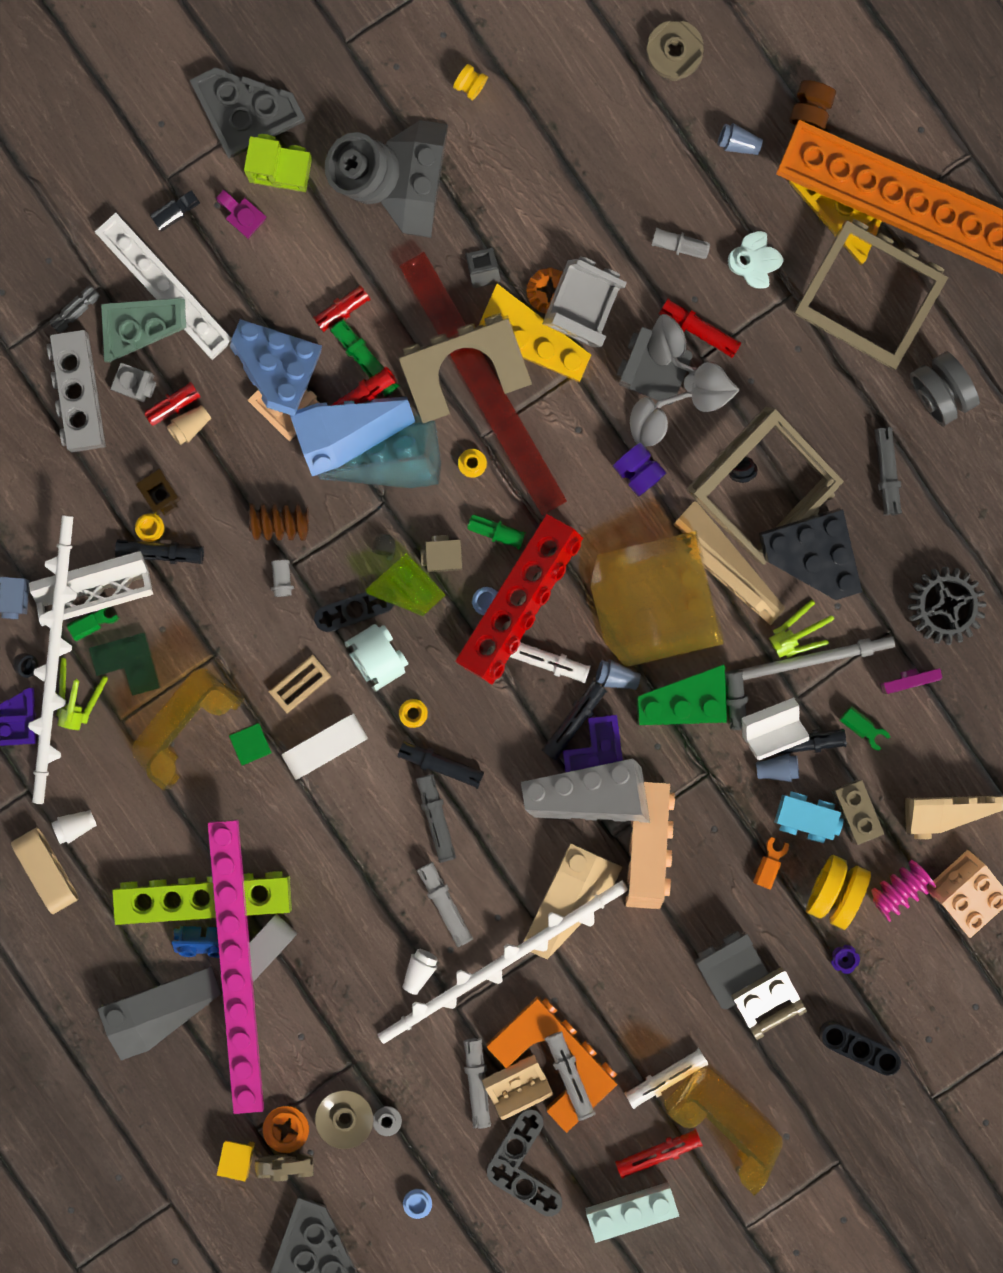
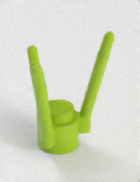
M810 600L783 625L774 629L775 635L769 637V640L779 658L785 655L787 658H790L795 654L826 646L829 644L828 640L794 648L799 645L798 639L832 622L834 616L831 615L796 634H793L791 629L785 632L815 604L814 600Z
M62 658L60 664L59 696L65 699L66 658ZM102 677L84 712H81L82 706L75 704L79 680L75 679L69 703L57 709L56 716L59 717L57 725L67 729L80 730L81 723L87 724L89 714L98 700L108 677Z

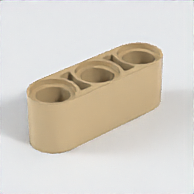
M36 827L11 842L16 856L51 914L54 915L79 900L75 888L39 828Z

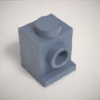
M0 577L1 618L18 619L19 614L27 615L30 580Z

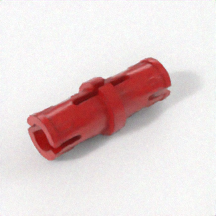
M359 285L340 300L336 298L333 301V305L313 318L324 333L341 319L351 317L350 313L371 299L363 287Z

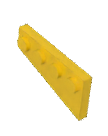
M496 284L479 326L485 324L484 319L498 313H501L502 317L508 315L525 360L580 383L591 354L565 334L542 324L544 319L500 285Z

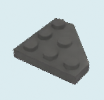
M216 67L190 80L229 159L248 150L250 136L258 137V134H267L275 137L306 121L291 92L282 89L278 90L266 86L264 83L227 73L225 70Z
M298 1196L271 1273H357L326 1205Z

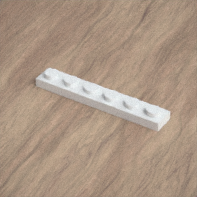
M117 213L95 231L100 239L156 300L185 299L186 328L184 330L212 360L231 344L232 338Z

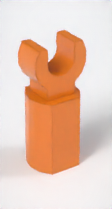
M773 837L767 840V856L762 857L753 883L770 890L781 866L779 859L789 849V844L784 842L782 849L775 851L773 849L775 838Z

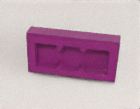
M917 668L900 672L901 678L880 683L882 693L890 694L940 681L943 677L940 668L918 673Z

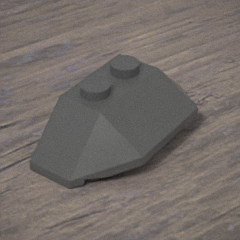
M419 120L386 143L396 153L398 158L399 178L394 190L387 198L380 202L403 234L428 238L432 236L448 124Z

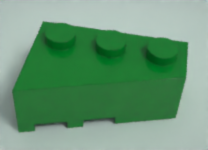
M725 664L637 696V725L727 723Z

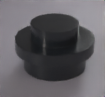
M744 457L729 473V477L739 483L749 482L757 476V465L751 458Z

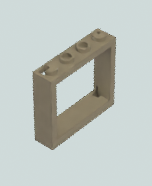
M853 219L852 223L847 220L843 223L793 314L885 366L896 370L949 277L942 274L944 269L937 264L929 261L928 265L917 260L919 255L912 250L904 247L901 251L892 246L894 241L881 233L876 237L867 232L869 227L856 219ZM849 234L935 281L893 354L808 307Z
M767 406L686 489L752 559L762 565L767 561H765L761 543L755 547L707 496L774 427L822 477L776 527L817 515L819 507L826 500L832 499L835 496L834 492L844 482L776 409Z

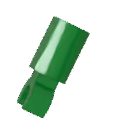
M104 608L96 613H87L68 623L67 628L73 639L77 642L101 629V625L104 623L114 624L120 617L115 615L112 618H107L105 615L107 608Z
M852 705L839 720L860 738L866 737L869 746L873 750L880 751L881 749L875 743L877 735L880 734L886 739L891 737L886 730L874 728V723Z

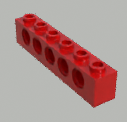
M546 514L455 661L457 664L493 685L496 679L501 677L509 657L518 650L522 636L534 624L535 615L540 607L549 600L553 586L563 577L566 565L571 557L578 553L581 547L583 537L574 528ZM557 547L556 552L553 555L548 556L549 551L552 548ZM541 572L539 579L533 581L534 575ZM526 596L525 602L517 606L519 599ZM511 620L510 626L502 631L503 625ZM495 645L494 652L487 655L488 649Z

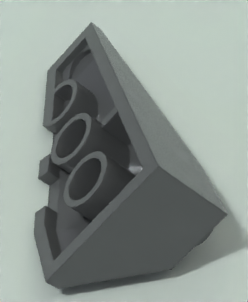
M211 966L104 1004L98 1008V1012L109 1041L120 1060H124L149 1051L222 993Z

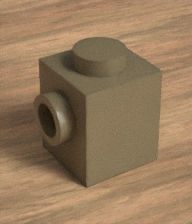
M448 535L432 536L431 542H425L426 549H420L421 565L427 566L428 573L463 570L460 540H449Z

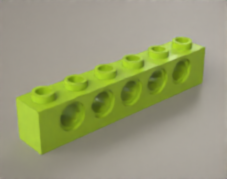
M282 871L265 872V878H254L253 873L243 874L247 916L290 913L292 911L290 876H283ZM207 876V882H196L195 877L179 878L178 884H167L166 879L150 880L149 886L139 887L138 881L120 883V888L112 890L115 925L216 918L212 876ZM262 885L267 889L268 897L265 901H258L254 898L253 889L255 886ZM203 889L209 893L210 901L207 905L197 903L195 894L198 890ZM173 891L179 894L181 902L178 907H171L167 903L166 897L169 892ZM140 894L150 896L152 904L149 909H142L138 905Z

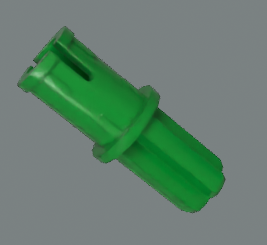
M476 514L471 516L467 527L472 532L491 538L492 542L497 540L517 549H520L526 533L503 525L500 520L498 523Z

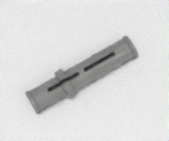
M430 862L416 870L426 886L429 900L432 899L456 946L460 947L473 940L448 892V885L443 883L434 863Z
M560 1031L546 1037L545 1040L555 1061L553 1066L555 1070H559L577 1114L578 1121L595 1115L596 1113L593 1110L574 1064L576 1058L570 1054L563 1037V1032Z
M482 1038L466 1039L463 1041L466 1054L464 1071L468 1075L473 1128H487L491 1126L488 1093L482 1083V1080L486 1078L485 1071H487V1064H484Z

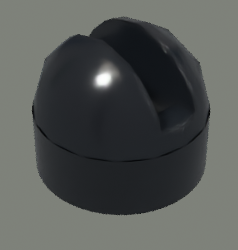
M20 653L13 659L12 667L18 675L29 678L34 675V669L38 668V660L28 653Z

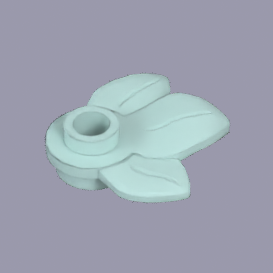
M762 231L753 232L745 236L741 246L732 250L728 257L730 270L737 275L743 276L748 285L759 289L769 287V276L767 273L777 270L784 262L782 255L776 249L766 247L767 233ZM740 256L746 259V265L740 262Z

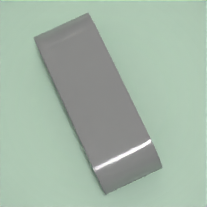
M278 914L249 943L253 982L298 934Z

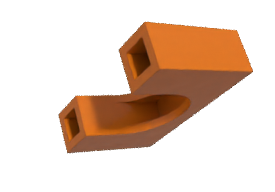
M537 996L487 1043L486 1047L507 1069L530 1046L537 1042L546 1041V1037L562 1031L568 1049L576 1058L577 1071L590 1103L594 1108L618 1085L614 1079L617 1073L607 1062L601 1065L594 1057L597 1054L595 1049L586 1040L581 1043L574 1036L577 1030L566 1019L561 1022L554 1013L558 1010L547 998L541 1001ZM566 1089L546 1107V1112L566 1133L579 1122Z

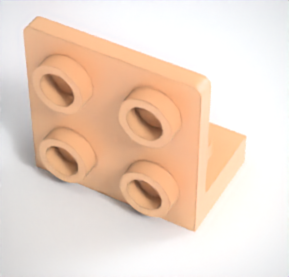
M966 850L933 880L936 888L930 884L927 886L929 894L947 910L968 937L976 934L1003 909V886L988 867L969 850Z

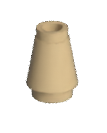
M200 405L172 419L167 429L179 445L184 442L189 443L207 422L211 420V417L205 408Z

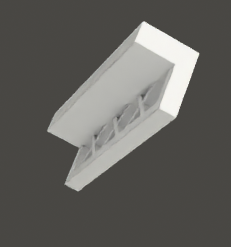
M141 551L68 571L67 586L77 592V597L84 595L89 598L84 604L78 606L72 604L75 599L64 604L63 620L153 595L148 566ZM56 575L29 583L30 593L37 605L38 618L41 614L45 613V606L53 604ZM143 579L144 587L134 590L128 588L132 581ZM111 587L116 589L110 597L104 598L100 596L105 589Z

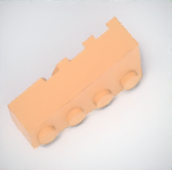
M644 782L650 823L631 821L632 833L629 845L631 861H629L627 874L629 893L626 896L625 907L660 909L664 897L670 896L671 879L665 877L666 867H671L672 850H667V838H673L674 823L673 821H668L669 810H674L675 793H670V784Z

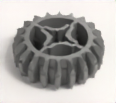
M942 567L941 576L937 569H932V580L928 575L923 574L920 578L925 585L923 586L917 582L914 583L913 587L919 593H909L908 598L916 600V604L907 605V609H916L917 613L910 616L909 620L915 621L919 619L921 623L916 625L915 630L920 631L925 627L927 630L923 634V638L928 639L934 633L933 641L936 644H939L942 636H944L945 644L951 645L952 635L957 643L963 642L961 632L968 638L972 637L973 633L969 626L974 629L981 627L979 622L975 620V617L979 619L985 618V614L979 612L978 608L986 607L987 603L984 601L978 602L977 597L985 594L984 591L975 592L973 590L979 584L977 580L970 584L967 583L970 573L967 572L959 578V568H954L951 576L948 567ZM943 582L957 585L963 590L965 595L959 597L951 595L948 588L944 587ZM935 586L936 601L933 606L925 609L926 595ZM944 598H947L946 602L959 600V603L949 608V614H947V610L934 611V609L941 607L945 603ZM968 603L967 617L959 626L957 622L959 620L958 609L960 606ZM940 615L944 618L946 624H949L951 630L935 626L928 617Z

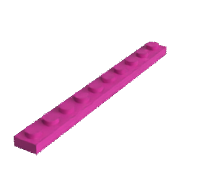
M239 820L208 822L233 1113L263 1112L264 1101Z

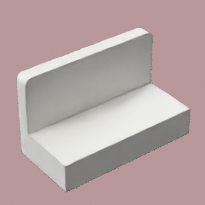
M795 698L741 718L742 737L757 760L809 740V734L799 720V705Z

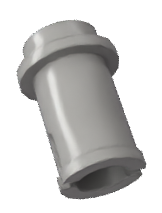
M290 560L271 562L274 586L271 587V591H274L275 597L292 595L291 590L294 589V586H291Z

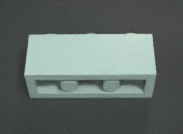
M669 1182L585 1208L595 1243L679 1217Z

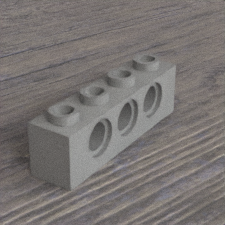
M85 330L50 335L51 343L47 344V353L49 360L54 361L55 372H51L53 388L58 389L59 400L55 401L58 418L62 417L64 428L60 429L62 446H67V450L70 452L104 448L106 444L89 334ZM76 357L78 361L77 366L73 370H65L64 363L66 359ZM74 385H80L82 388L81 395L76 399H70L69 389ZM84 413L86 415L85 424L79 428L74 427V416Z

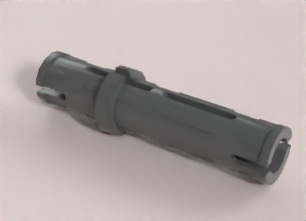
M892 427L874 430L881 482L878 484V490L882 491L883 516L902 514L899 488L902 486L901 481H898Z
M434 774L417 778L416 782L423 802L421 808L425 810L438 862L442 863L453 860L457 857L443 813V798L440 799Z

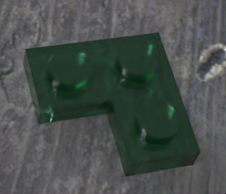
M145 632L89 648L96 676L125 669L132 696L161 688Z

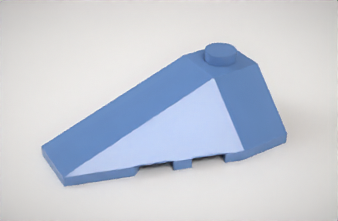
M407 397L372 399L370 403L354 404V401H344V405L328 406L327 403H316L297 410L295 417L290 415L312 476L344 465L415 422Z

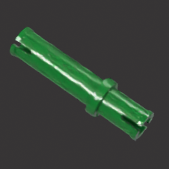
M345 319L330 330L346 349L345 353L347 356H352L369 378L384 368L365 345L366 341L363 338L360 339L354 333ZM396 382L381 391V393L386 398L400 385Z

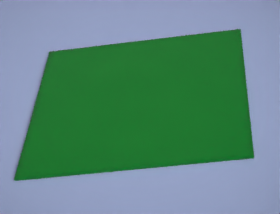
M259 723L229 736L241 766L272 753Z

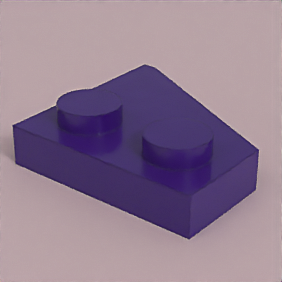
M27 688L22 693L0 704V746L37 744L36 733L28 728V723L36 720L34 688Z

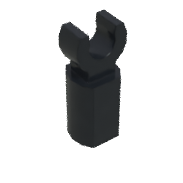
M191 190L176 202L174 199L150 214V216L162 232L185 217L184 213L198 206L200 202Z

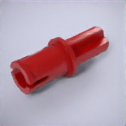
M189 382V384L170 396L166 394L167 398L146 410L144 414L149 423L154 426L175 412L179 414L181 408L197 398L199 399L200 395L193 384Z

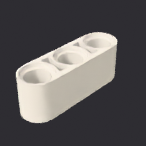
M352 714L281 756L294 779L297 780L364 742L368 737L355 714Z

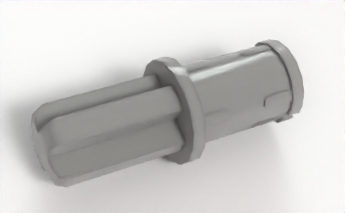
M657 227L652 246L676 251V255L683 253L701 259L707 258L710 249L708 242L684 236L685 233L683 232L680 235L661 230Z

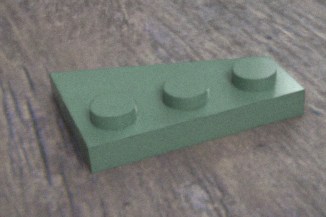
M175 298L101 304L104 362H112L185 329V299Z

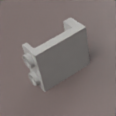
M580 256L579 259L567 261L542 324L588 346L602 347L606 338L605 335L601 334L619 289L625 288L627 282L619 279V273L604 268V271L594 267L596 264L594 261Z

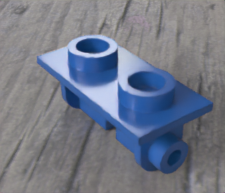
M180 926V929H174V940H179L172 941L174 952L184 957L208 954L210 957L220 958L217 927H207L206 937H201V927Z

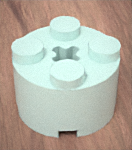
M373 624L346 641L345 646L346 648L352 646L354 650L350 654L352 660L367 682L369 680L374 681L376 685L371 688L376 692L405 673L404 667L408 665V662L400 650L395 652L390 644L393 638L384 625L378 627L376 624Z

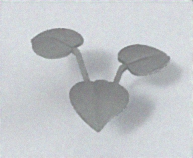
M662 314L652 329L653 333L648 342L649 353L652 359L659 365H668L672 361L673 365L689 372V375L684 379V387L687 392L658 401L656 405L649 397H644L635 404L630 416V429L636 444L641 442L644 447L658 444L667 432V417L664 411L660 409L663 405L692 397L693 404L698 410L711 412L727 404L739 392V388L732 383L725 371L716 363L706 362L697 369L696 367L683 364L677 359L686 352V338L679 324L667 314Z

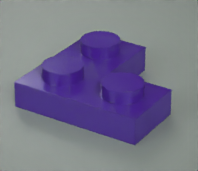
M617 715L588 718L591 747L563 751L565 772L623 761Z

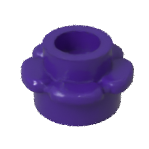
M850 945L837 947L832 952L833 960L831 964L836 971L849 974L859 965L860 957L855 952V948ZM846 956L848 958L847 962H843V957Z

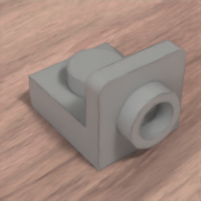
M120 363L111 390L145 402L146 397L150 398L152 396L156 381H153L154 375L151 372L142 371Z

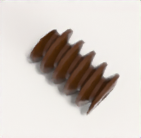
M250 503L249 531L252 532L254 540H259L262 532L266 540H271L274 532L277 540H282L286 532L290 541L294 540L296 533H298L301 541H305L309 531V506L307 505L305 513H302L299 504H296L293 512H290L288 504H284L282 512H279L277 505L273 504L270 512H267L265 504H261L259 511L256 512L253 503Z

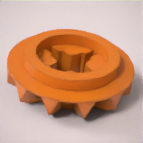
M550 267L538 270L530 278L527 285V297L532 307L537 311L546 314L551 301L548 302L546 293L537 289L546 288L549 279H552L553 288L556 289L563 271Z
M278 1107L267 1115L263 1123L264 1139L277 1152L291 1153L298 1150L304 1145L309 1135V1124L305 1114L296 1107ZM291 1118V1128L298 1134L288 1133L281 1140L282 1130L274 1124L284 1125Z

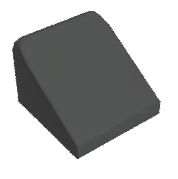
M493 248L465 254L473 288L500 282L499 269Z

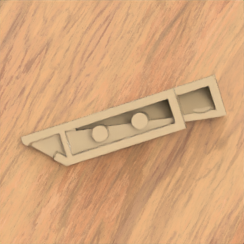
M693 502L673 524L694 543L687 553L763 620L772 625L784 611V605L698 502Z

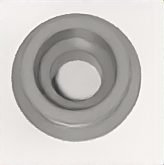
M381 1107L373 1116V1127L380 1135H394L401 1127V1115L393 1107ZM390 1117L393 1121L392 1125L389 1127L384 1126L382 1118Z

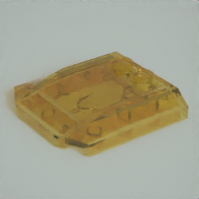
M697 530L597 555L590 587L604 642L625 667L725 643L719 618L714 608Z

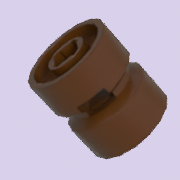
M811 80L801 81L796 96L799 103L794 104L789 122L796 126L797 122L801 120L825 131L829 118L826 110L832 108L836 90L820 82Z

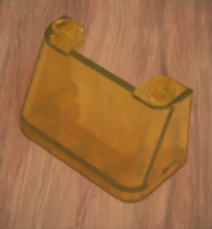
M201 668L194 670L135 740L132 746L133 757L153 783L162 790L172 789L181 777L176 772V761L179 756L168 747L201 707L213 715H223L231 708L237 710L245 699L210 670Z
M702 1067L692 1073L663 1104L668 1115L682 1127H696L706 1117L740 1149L737 1152L742 1163L737 1173L740 1181L755 1196L765 1186L782 1150V1137L713 1070Z

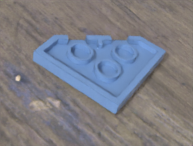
M240 319L231 339V350L235 356L238 355L245 373L253 386L256 385L262 394L261 399L266 407L295 417L320 357L322 346Z

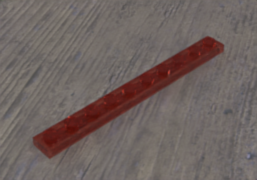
M425 252L399 266L400 270L437 334L446 333L447 337L458 334L457 329L466 324ZM461 348L449 354L540 514L544 516L567 502L565 496L510 400L504 393L483 353L474 348Z

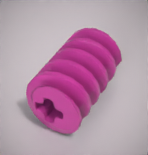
M913 860L909 862L911 871L904 867L899 869L901 878L895 874L890 876L892 885L885 881L881 882L883 892L876 888L871 890L873 895L872 901L888 922H891L890 911L898 916L901 914L898 905L901 904L907 909L910 908L909 897L917 902L919 901L917 891L920 890L926 895L929 894L927 889L928 883L936 888L927 872Z

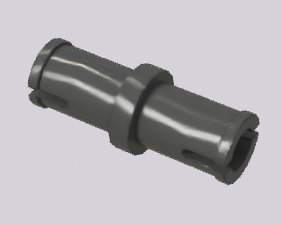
M743 670L725 671L727 689L726 705L729 708L730 729L742 730L741 718L747 716L745 703L748 702V696L744 694Z

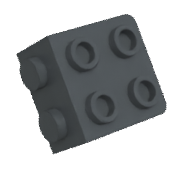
M642 327L639 334L633 333L628 345V349L632 350L629 360L623 359L618 369L617 375L621 376L619 385L657 401L676 396L686 370L673 365L672 361L668 365L657 364L652 359L648 348V342L653 331ZM686 350L685 354L677 359L689 366L692 353Z
M735 931L723 938L725 943L716 948L713 945L705 948L698 953L699 958L694 960L723 1009H728L736 1004L731 995L769 974L752 946V941L745 932L739 933Z

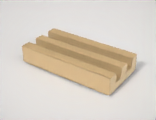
M311 655L268 692L288 714L332 676L317 658ZM313 663L315 668L280 697L277 692ZM319 672L323 675L289 705L285 703V700Z

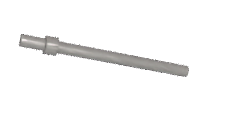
M893 636L872 641L870 638L858 640V644L739 670H743V680L857 655L861 657L871 656L875 651L894 648L895 642Z

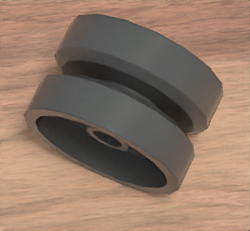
M359 132L348 133L337 139L329 149L325 160V175L329 185L336 192L364 204H375L387 198L396 187L399 178V161L396 153L388 145Z
M948 351L932 360V368L923 365L910 373L911 382L919 399L932 418L943 427L958 418L957 409L966 413L980 404L978 393L969 375L960 362Z

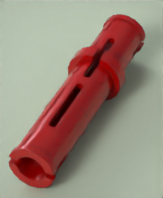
M669 298L659 312V315L667 314L679 324L683 332L687 330L730 356V358L734 357L742 342L735 340L697 317L695 311L691 310L689 312Z
M386 366L368 380H361L358 387L338 399L332 405H344V401H354V404L365 403L368 400L372 401V399L377 398V394L396 383V378Z
M694 1129L673 1139L671 1136L665 1138L666 1141L642 1150L620 1161H615L621 1178L623 1179L626 1176L671 1158L674 1160L679 1159V1155L697 1147H702L703 1144L697 1130ZM681 1143H685V1145L672 1149L668 1152L661 1153L666 1149L672 1148ZM654 1154L657 1155V1156H655V1157H653V1158H650V1159L645 1160V1161H643V1162H641V1163H638V1164H636V1165H633V1163H635V1162H637V1161H639V1160H642V1159L647 1158V1157H649V1156H652V1155H654Z

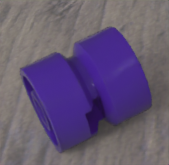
M641 442L612 466L622 479H629L628 486L637 497L645 493L667 474L657 461L650 460L651 454Z

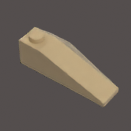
M1003 796L905 798L906 833L914 834V839H932V833H942L1002 811Z
M570 842L523 942L548 927L549 913L553 912L566 916L595 898L594 895H599L614 886L622 866ZM575 923L548 940V949L546 951L534 949L531 952L548 959L581 923Z

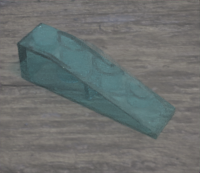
M429 421L424 424L423 422L411 424L344 465L318 474V476L323 480L404 488L427 487L439 484L441 460L435 421Z

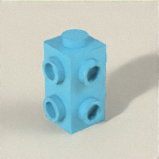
M792 791L790 796L782 795L774 823L781 825L780 831L796 835L798 830L809 833L807 839L824 843L826 838L833 840L834 835H840L844 819L840 818L841 812L834 810L835 804L818 800V804L815 805L806 802L808 796Z

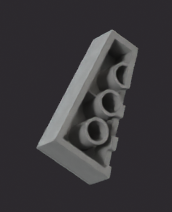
M634 759L521 782L525 810L534 818H580L585 820L603 819L650 823L642 767Z

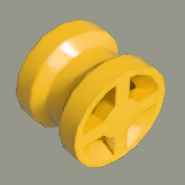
M467 64L458 75L453 88L457 91H464L467 93V97L473 101L483 89L488 76L484 73H477L472 65Z

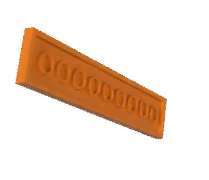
M801 120L797 122L776 175L1003 274V209Z

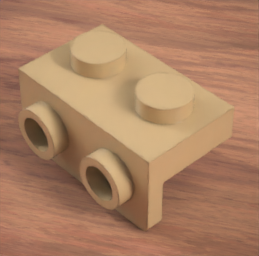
M535 1055L522 1059L507 1069L505 1068L482 1080L485 1090L494 1103L501 1120H505L553 1096L549 1082Z

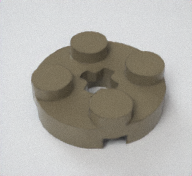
M663 22L649 36L646 49L648 62L658 75L671 81L686 78L693 74L701 64L704 52L703 39L699 31L688 22ZM670 44L673 46L680 44L682 46L680 49L681 55L671 56L668 46Z
M297 1153V1159L296 1157L288 1156V1154H276L260 1157L258 1160H255L257 1178H270V1181L288 1180V1175L296 1174V1177H310L314 1175L313 1155Z

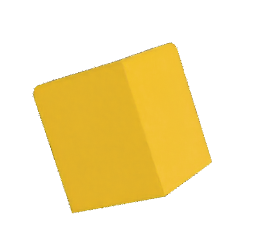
M225 1141L223 1143L217 1176L245 1182L248 1178L255 1143L249 1142L246 1145Z

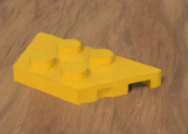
M789 181L790 185L835 237L843 223L847 220L852 223L853 219L869 227L867 232L874 236L877 235L881 220ZM849 234L843 245L860 266L866 261L871 245L852 234Z

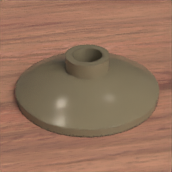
M349 1090L336 1091L326 1096L318 1106L315 1116L316 1129L320 1137L328 1145L338 1149H351L363 1143L371 1133L374 1122L372 1108L368 1101L360 1094ZM342 1113L350 1115L351 1120L348 1123L341 1122L340 1115Z

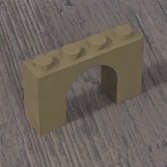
M501 313L485 318V324L474 327V324L471 323L458 328V334L447 337L446 333L431 338V344L420 347L419 343L403 348L404 353L399 355V361L423 424L450 414V407L439 380V369L443 360L457 349L474 348L485 353L495 366L505 394L532 384L508 315L502 317Z

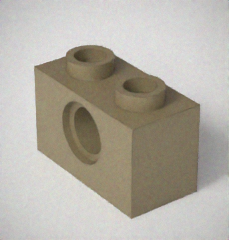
M857 779L831 790L853 844L860 845L884 835L863 780Z

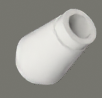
M91 810L57 817L58 820L51 823L60 844L64 842L69 844L97 826Z
M417 949L415 954H411L402 988L409 993L417 995L437 969L436 963L438 958L426 950Z

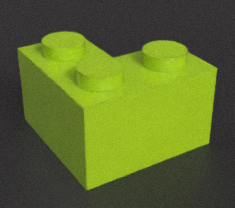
M258 134V137L250 136L244 172L250 183L306 192L312 157L310 152H306L304 147L290 145L289 149L281 148L279 141H275L274 136Z

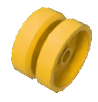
M831 855L816 879L807 903L806 913L820 919L830 911V924L845 930L852 922L862 903L870 882L871 872L855 866L847 873V861L838 856Z

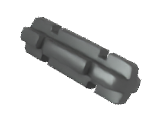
M87 286L81 292L82 295L80 297L77 295L61 310L62 313L60 315L57 314L50 320L51 326L57 332L62 333L69 327V322L73 323L89 308L88 305L90 303L93 305L99 299V294L92 286Z

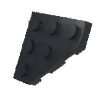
M838 508L759 533L765 561L834 600L862 592L843 509Z

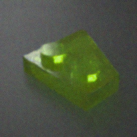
M407 553L365 590L371 596L421 616L427 614L446 596Z

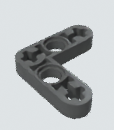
M527 1108L519 1113L487 1166V1177L494 1185L542 1215L554 1216L562 1208L560 1193L519 1167L543 1127L541 1112L535 1108ZM533 1114L536 1116L535 1122L538 1125L536 1127L532 1125L529 1127L526 1135L531 1136V1138L527 1140L522 1134L514 1131L518 1128L522 1132L525 1127L524 1116L531 1117ZM517 1138L522 1141L524 1147L519 1154H511L507 1150V1143L511 1139ZM501 1164L505 1165V1172L510 1176L513 1175V1171L518 1173L513 1178L511 1187L506 1185L509 1179L505 1176L494 1177L495 1171L492 1169L494 1166L500 1167ZM521 1179L530 1180L533 1184L532 1191L528 1194H520L516 1189L517 1182ZM539 1186L543 1188L540 1194L545 1198H549L551 1195L555 1196L554 1202L557 1204L555 1208L549 1206L548 1209H545L544 1201L538 1197L536 1202L531 1201L536 1195Z

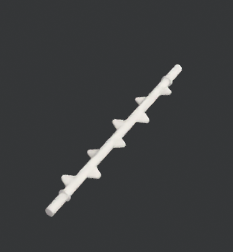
M62 515L59 544H57L58 556L45 561V567L56 574L52 610L39 616V621L50 628L47 663L34 669V675L45 682L41 717L28 723V728L39 735L36 770L33 771L35 780L32 803L44 804L46 778L49 775V772H47L48 763L59 759L61 756V752L50 745L53 711L66 706V700L55 693L59 656L72 650V645L61 638L64 604L77 598V592L67 586L73 516Z
M623 880L603 893L594 895L595 898L566 916L553 912L549 913L547 928L518 946L505 945L504 955L474 974L462 970L457 971V984L426 1004L414 1002L412 1004V1013L402 1016L401 1020L378 1033L379 1039L384 1044L403 1031L412 1029L411 1026L442 1007L455 1008L456 998L485 980L497 984L501 983L502 969L534 949L546 951L548 949V940L575 923L580 922L592 926L594 924V912L599 908L603 909L604 905L628 891L626 884Z

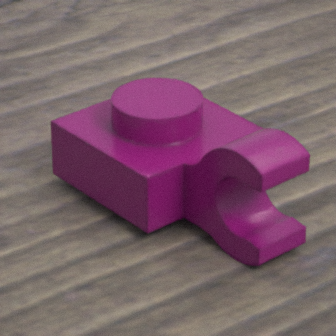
M225 190L216 197L217 202L231 213L226 218V221L247 239L267 219L246 198L237 203Z

